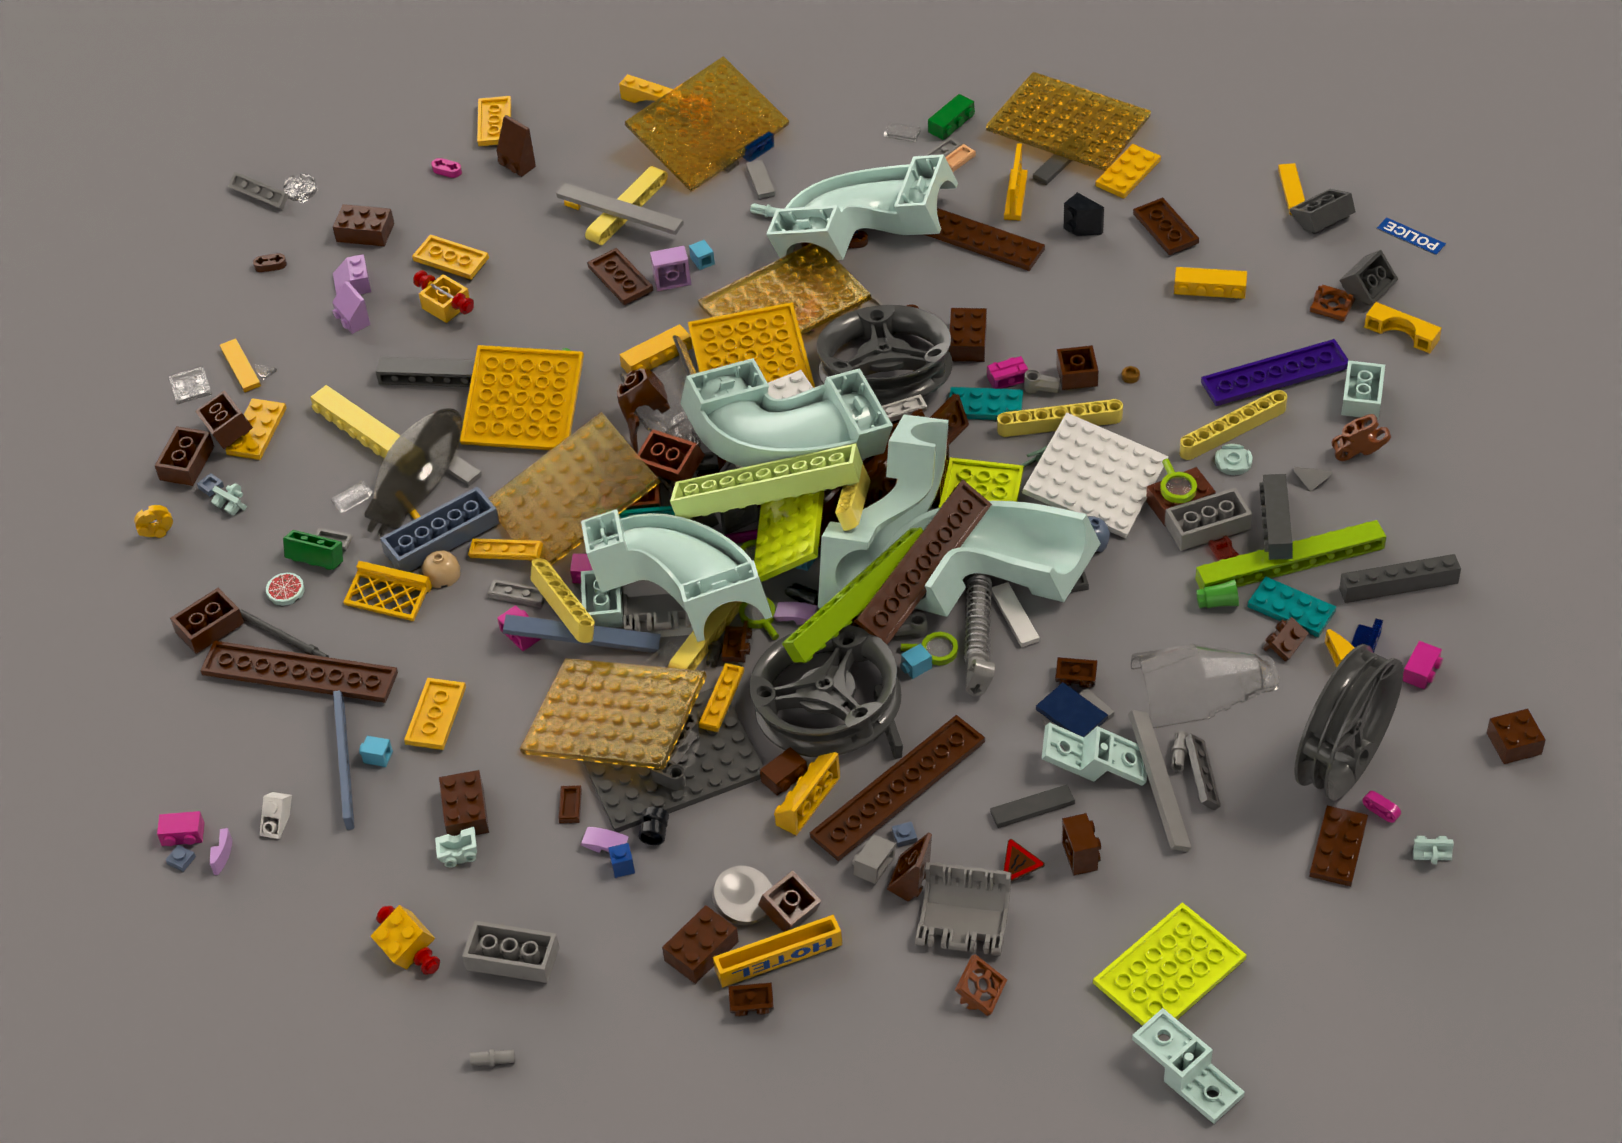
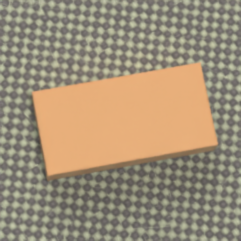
M963 144L947 155L945 158L952 172L975 157L976 151Z

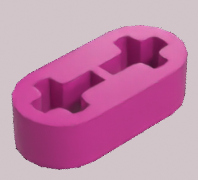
M437 158L431 163L433 172L450 178H457L462 174L461 165L458 162Z
M1369 791L1362 799L1367 809L1390 823L1395 822L1401 815V810L1396 804L1375 791Z

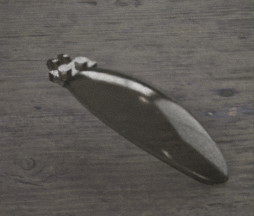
M451 408L441 409L425 416L409 427L389 449L378 472L374 499H372L364 513L366 518L371 519L367 531L372 533L376 525L381 523L378 536L383 537L388 527L395 530L400 528L407 514L423 502L442 480L455 457L460 442L462 418L457 410Z

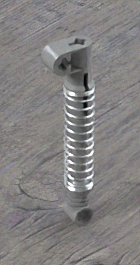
M980 573L970 574L967 580L966 648L964 659L967 664L966 692L972 696H981L986 692L995 672V663L989 662L992 580L989 575Z

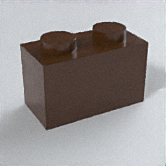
M789 747L760 769L761 782L778 796L780 793L787 791L792 784L798 781L799 777L804 776L807 772V762Z

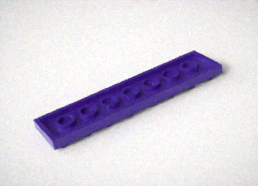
M1332 339L1201 377V383L1214 405L1220 406L1347 369L1348 358L1337 341Z

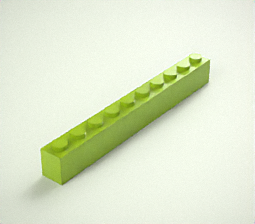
M1377 520L1365 522L1298 541H1292L1293 559L1269 560L1268 552H1265L1263 549L1203 564L1196 567L1195 580L1200 589L1234 579L1236 586L1241 587L1263 581L1265 576L1272 579L1385 549L1387 536Z
M922 527L910 528L782 642L794 663H807L810 661L815 652L822 650L826 646V642L837 637L842 628L850 625L852 619L860 615L922 533Z

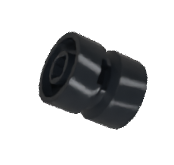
M653 806L644 809L638 834L641 842L654 846L664 843L669 820V813L666 810Z

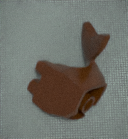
M648 368L630 371L626 375L627 378L623 385L619 384L617 390L618 404L628 424L630 440L635 453H638L637 431L640 423L638 416L634 415L635 410L641 406H649L653 411L658 409L663 414L670 409L663 383Z

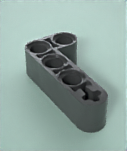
M687 712L680 716L650 760L651 779L655 783L676 791L686 787L685 769L679 762L699 733L698 720L694 713Z

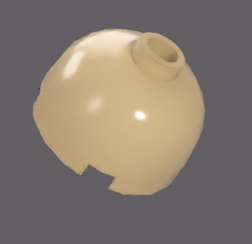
M444 550L429 554L422 565L423 576L429 577L434 588H441L444 585H447V587L452 586L461 575L460 565L456 557Z

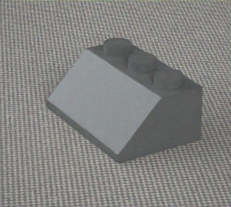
M1328 189L1290 208L1291 214L1302 228L1312 233H1319L1323 228L1333 226L1337 221L1350 217L1349 215L1356 212L1352 194L1335 189Z
M1382 250L1364 256L1339 281L1348 295H1353L1355 299L1372 305L1398 278Z

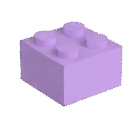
M684 246L650 252L653 278L657 291L691 285L689 262Z

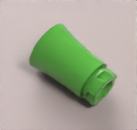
M1235 579L1196 590L1199 608L1239 606Z

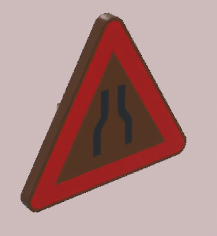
M1013 839L1008 840L1003 871L1011 873V882L1045 866L1042 860Z

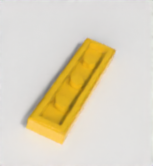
M1279 164V176L1289 214L1292 215L1290 208L1304 202V194L1296 164Z
M233 339L220 344V348L244 393L260 387V381L238 341Z
M472 539L468 556L481 559L534 560L540 558L543 543L542 541Z
M725 663L700 719L699 728L714 732L719 731L744 674V667Z

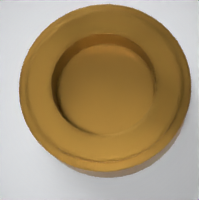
M1127 366L1122 370L1121 378L1126 383H1136L1140 378V371L1134 366Z

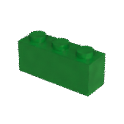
M961 94L955 96L928 119V133L942 140L952 135L956 129L961 127L975 114L974 101Z
M292 530L283 537L285 558L324 567L328 570H334L343 562L341 541L297 530Z

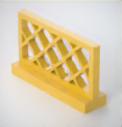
M1017 143L1014 166L1010 172L1004 220L1021 221L1028 170L1022 169V144Z
M358 561L356 566L358 571L343 603L347 606L414 621L426 593H430L432 589V584L427 576ZM361 577L367 578L370 581L361 587L358 585ZM380 582L386 583L387 586L378 591L374 586ZM397 586L404 588V591L395 595L391 590ZM373 587L375 592L364 597L362 591ZM415 590L421 591L419 596L411 599L409 593ZM390 591L392 596L382 601L379 595ZM361 593L363 598L351 601L353 595ZM407 595L409 601L399 605L396 599ZM378 597L379 603L373 606L368 605L367 601ZM395 600L397 607L390 610L385 608L384 605ZM410 605L413 606L411 615L402 612V609Z

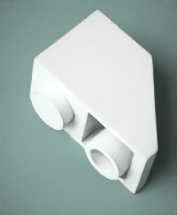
M272 792L263 796L260 836L281 838L290 816L292 795Z

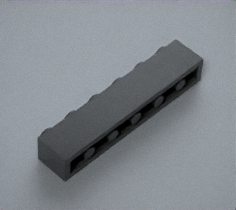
M380 356L376 375L379 384L470 387L475 360Z
M1286 474L1263 475V482H1260L1259 485L1264 551L1268 552L1269 560L1293 559Z
M1451 554L1341 573L1339 589L1344 602L1349 603L1458 584L1461 567L1456 555Z

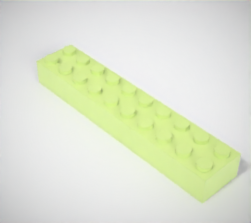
M850 444L678 481L675 483L670 503L675 516L692 519L693 517L708 516L716 512L723 513L730 509H742L749 505H761L768 501H780L787 497H798L806 493H817L820 490H832L839 486H851L860 481L863 462L857 444Z

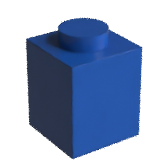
M629 843L608 847L615 878L634 874L635 869Z

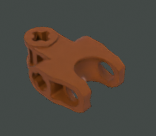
M1368 414L1349 422L1344 426L1342 434L1332 440L1336 459L1346 461L1359 453L1363 455L1372 454L1391 439L1389 429L1387 427L1376 429L1379 423L1374 414ZM1369 420H1372V423L1369 426L1365 427L1366 423ZM1385 433L1384 438L1377 440L1378 436Z

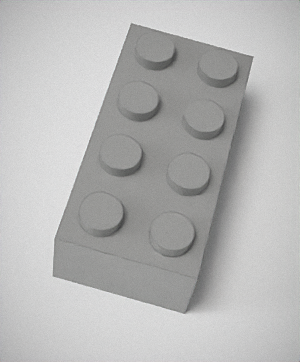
M1236 487L1168 508L1165 512V526L1180 551L1251 529L1252 513Z
M474 921L462 958L466 970L548 983L559 950L556 933Z

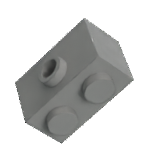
M873 834L870 840L865 841L862 851L853 858V875L876 884L895 858L896 843Z

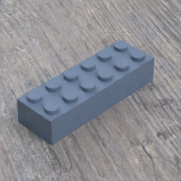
M477 486L381 537L380 540L384 554L396 569L410 572L423 565L426 557L432 552L449 551L500 523L496 507Z

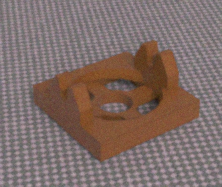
M1322 284L1316 290L1310 312L1344 322L1355 298L1353 295H1348L1344 290ZM1327 294L1334 295L1333 298L1328 300L1322 298ZM1340 297L1346 300L1345 305L1340 303ZM1330 302H1335L1338 304V306L1331 307L1328 304Z
M975 954L970 957L955 991L962 996L960 1003L968 1004L967 1009H979L988 1016L992 1014L1008 979ZM968 979L974 982L976 988L974 995L968 988ZM980 979H984L986 981V990H982L980 988ZM987 992L992 996L987 1001L980 1000L982 993Z

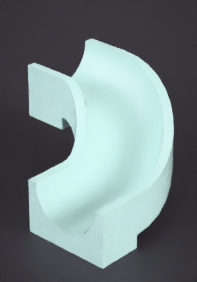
M944 154L914 156L908 165L879 167L837 175L809 186L796 195L784 209H776L766 235L782 263H788L796 243L801 242L819 245L831 252L837 260H843L854 232L861 228L876 229L899 235L940 234L941 226L937 215L939 189L957 188L958 182Z
M754 358L686 376L680 404L695 432L713 453L728 462L742 467L855 443L857 444L861 459L884 453L893 427L860 368L826 377L824 385L784 399H775L769 396L767 393L769 385Z
M903 414L888 442L886 477L897 479L895 487L885 497L863 509L859 525L855 528L844 531L840 523L830 521L822 535L818 608H822L878 558L887 543L899 529L919 515L929 512L944 472L949 420Z
M989 501L992 505L961 547L950 550L942 558L925 584L927 592L915 609L947 617L966 588L963 582L964 577L974 573L995 576L1028 587L1032 595L1065 602L1101 543L1087 514L1027 502ZM940 508L919 515L906 523L890 539L881 554L910 528L922 527L924 530Z
M617 509L581 521L586 554L601 593L639 580H648L656 583L672 595L686 611L697 642L705 640V622L710 613L722 604L734 601L746 602L755 606L765 619L772 617L754 560H751L737 544L720 532L699 522L668 514L650 513L620 518Z

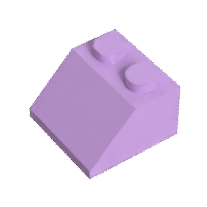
M364 254L347 257L333 272L336 295L345 281H348L359 294L371 292Z
M345 281L332 302L334 307L332 311L335 318L341 320L345 329L348 328L353 334L369 326L370 321L364 299L348 281Z

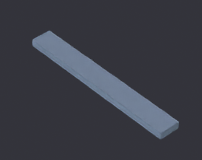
M507 614L503 626V634L658 653L661 634L594 626L593 641L582 643L575 639L562 621Z
M338 690L333 691L342 812L346 829L352 830L355 826L345 702L342 692Z

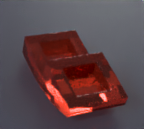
M1227 535L1221 539L1209 540L1208 542L1218 561L1239 555L1233 549L1232 541Z

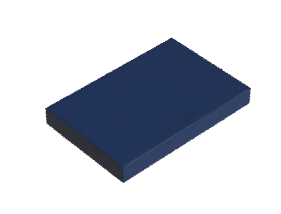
M1063 682L1036 705V710L1054 724L1082 737L1088 735L1095 727H1100L1108 719L1107 713Z

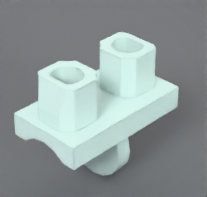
M236 483L231 486L228 485L226 487L228 492L214 486L212 491L216 494L211 502L216 507L221 509L227 501L228 503L224 510L234 516L239 509L245 511L247 506L241 503V500L238 498L243 496L240 485Z
M1417 836L1414 839L1413 860H1431V863L1436 865L1438 860H1452L1453 839H1448L1446 836H1438L1436 839Z

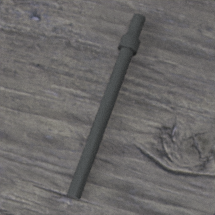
M240 610L244 620L305 651V654L329 657V655L319 651L318 647L312 644L308 645L248 612Z

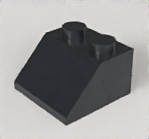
M1078 192L1064 203L1063 229L1076 236L1101 235L1103 233V206Z

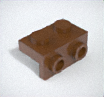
M1293 617L1286 621L1281 620L1275 626L1276 631L1272 632L1265 639L1267 643L1263 649L1267 651L1272 648L1284 661H1287L1309 633Z
M744 620L743 627H725L721 656L722 662H746V655H750L748 639H752V628H749L748 620Z
M1057 658L1055 681L1059 682V685L1062 682L1067 686H1071V683L1079 684L1080 687L1084 688L1096 685L1097 660Z
M772 982L728 986L730 1013H735V1016H747L750 1011H756L757 1014H769V1010L774 1009Z

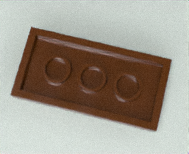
M1164 198L1133 209V215L1168 255L1199 244V237Z
M617 248L587 262L588 268L623 305L654 291L653 285Z
M1326 806L1309 877L1352 886L1367 824V814Z

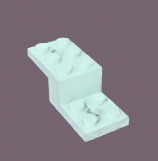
M1050 722L1045 726L1042 760L1093 782L1106 771L1141 786L1147 782V772L1137 743L1098 726L1085 737Z
M1164 1008L1132 1035V1040L1165 1067L1164 1082L1213 1124L1244 1097L1245 1091L1211 1064L1213 1050ZM1166 1034L1170 1039L1168 1041H1161L1158 1036ZM1215 1090L1219 1095L1217 1097H1210L1206 1092Z

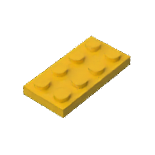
M511 96L478 99V146L498 145L503 118L505 115L511 117Z
M1131 144L1096 180L1095 186L1125 199L1161 161V156Z
M430 234L412 255V258L415 262L472 280L489 259V255L487 252Z
M252 398L244 416L253 428L246 435L234 441L231 446H227L226 454L261 460L287 409L286 404Z
M427 678L404 739L405 745L444 750L466 689L464 682Z

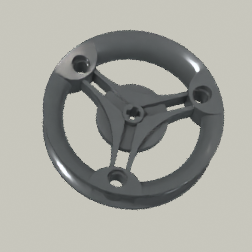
M878 305L848 312L830 322L818 337L817 353L821 359L819 364L821 382L824 385L826 377L859 368L864 376L877 372L914 370L913 372L893 377L865 378L881 406L919 394L925 397L940 388L951 374L950 331L946 324L937 316L910 306ZM905 333L918 336L929 341L934 347L928 351L918 350L910 347L907 342L894 338L893 335ZM859 337L870 339V341L864 343L858 349L857 355L850 360L843 361L833 358L834 353L846 343Z
M851 625L842 628L837 637L830 639L822 650L813 654L833 652L830 658L822 666L808 671L799 681L791 684L773 687V683L779 674L794 663L782 645V642L791 634L775 642L757 661L750 679V694L755 706L757 722L763 734L773 744L783 750L791 747L799 755L807 757H818L833 752L842 755L855 751L871 743L885 732L899 711L902 694L894 655L882 639L867 633L862 628ZM869 660L879 669L883 680V687L876 702L859 705L853 699L856 685L849 670L853 663ZM847 706L851 711L848 712L844 707ZM804 708L816 714L831 713L845 721V724L823 729H809L788 724L777 715L779 710Z
M1361 644L1350 651L1340 662L1320 693L1304 728L1294 768L1295 780L1298 784L1307 786L1313 783L1316 788L1324 789L1326 797L1331 800L1340 799L1355 785L1375 755L1394 714L1403 682V665L1400 660L1396 658L1388 660L1373 653L1370 646Z

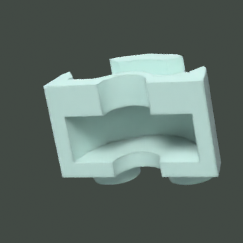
M474 827L461 830V833L457 836L447 834L435 838L437 859L443 862L446 867L451 868L457 864L476 860L477 843Z

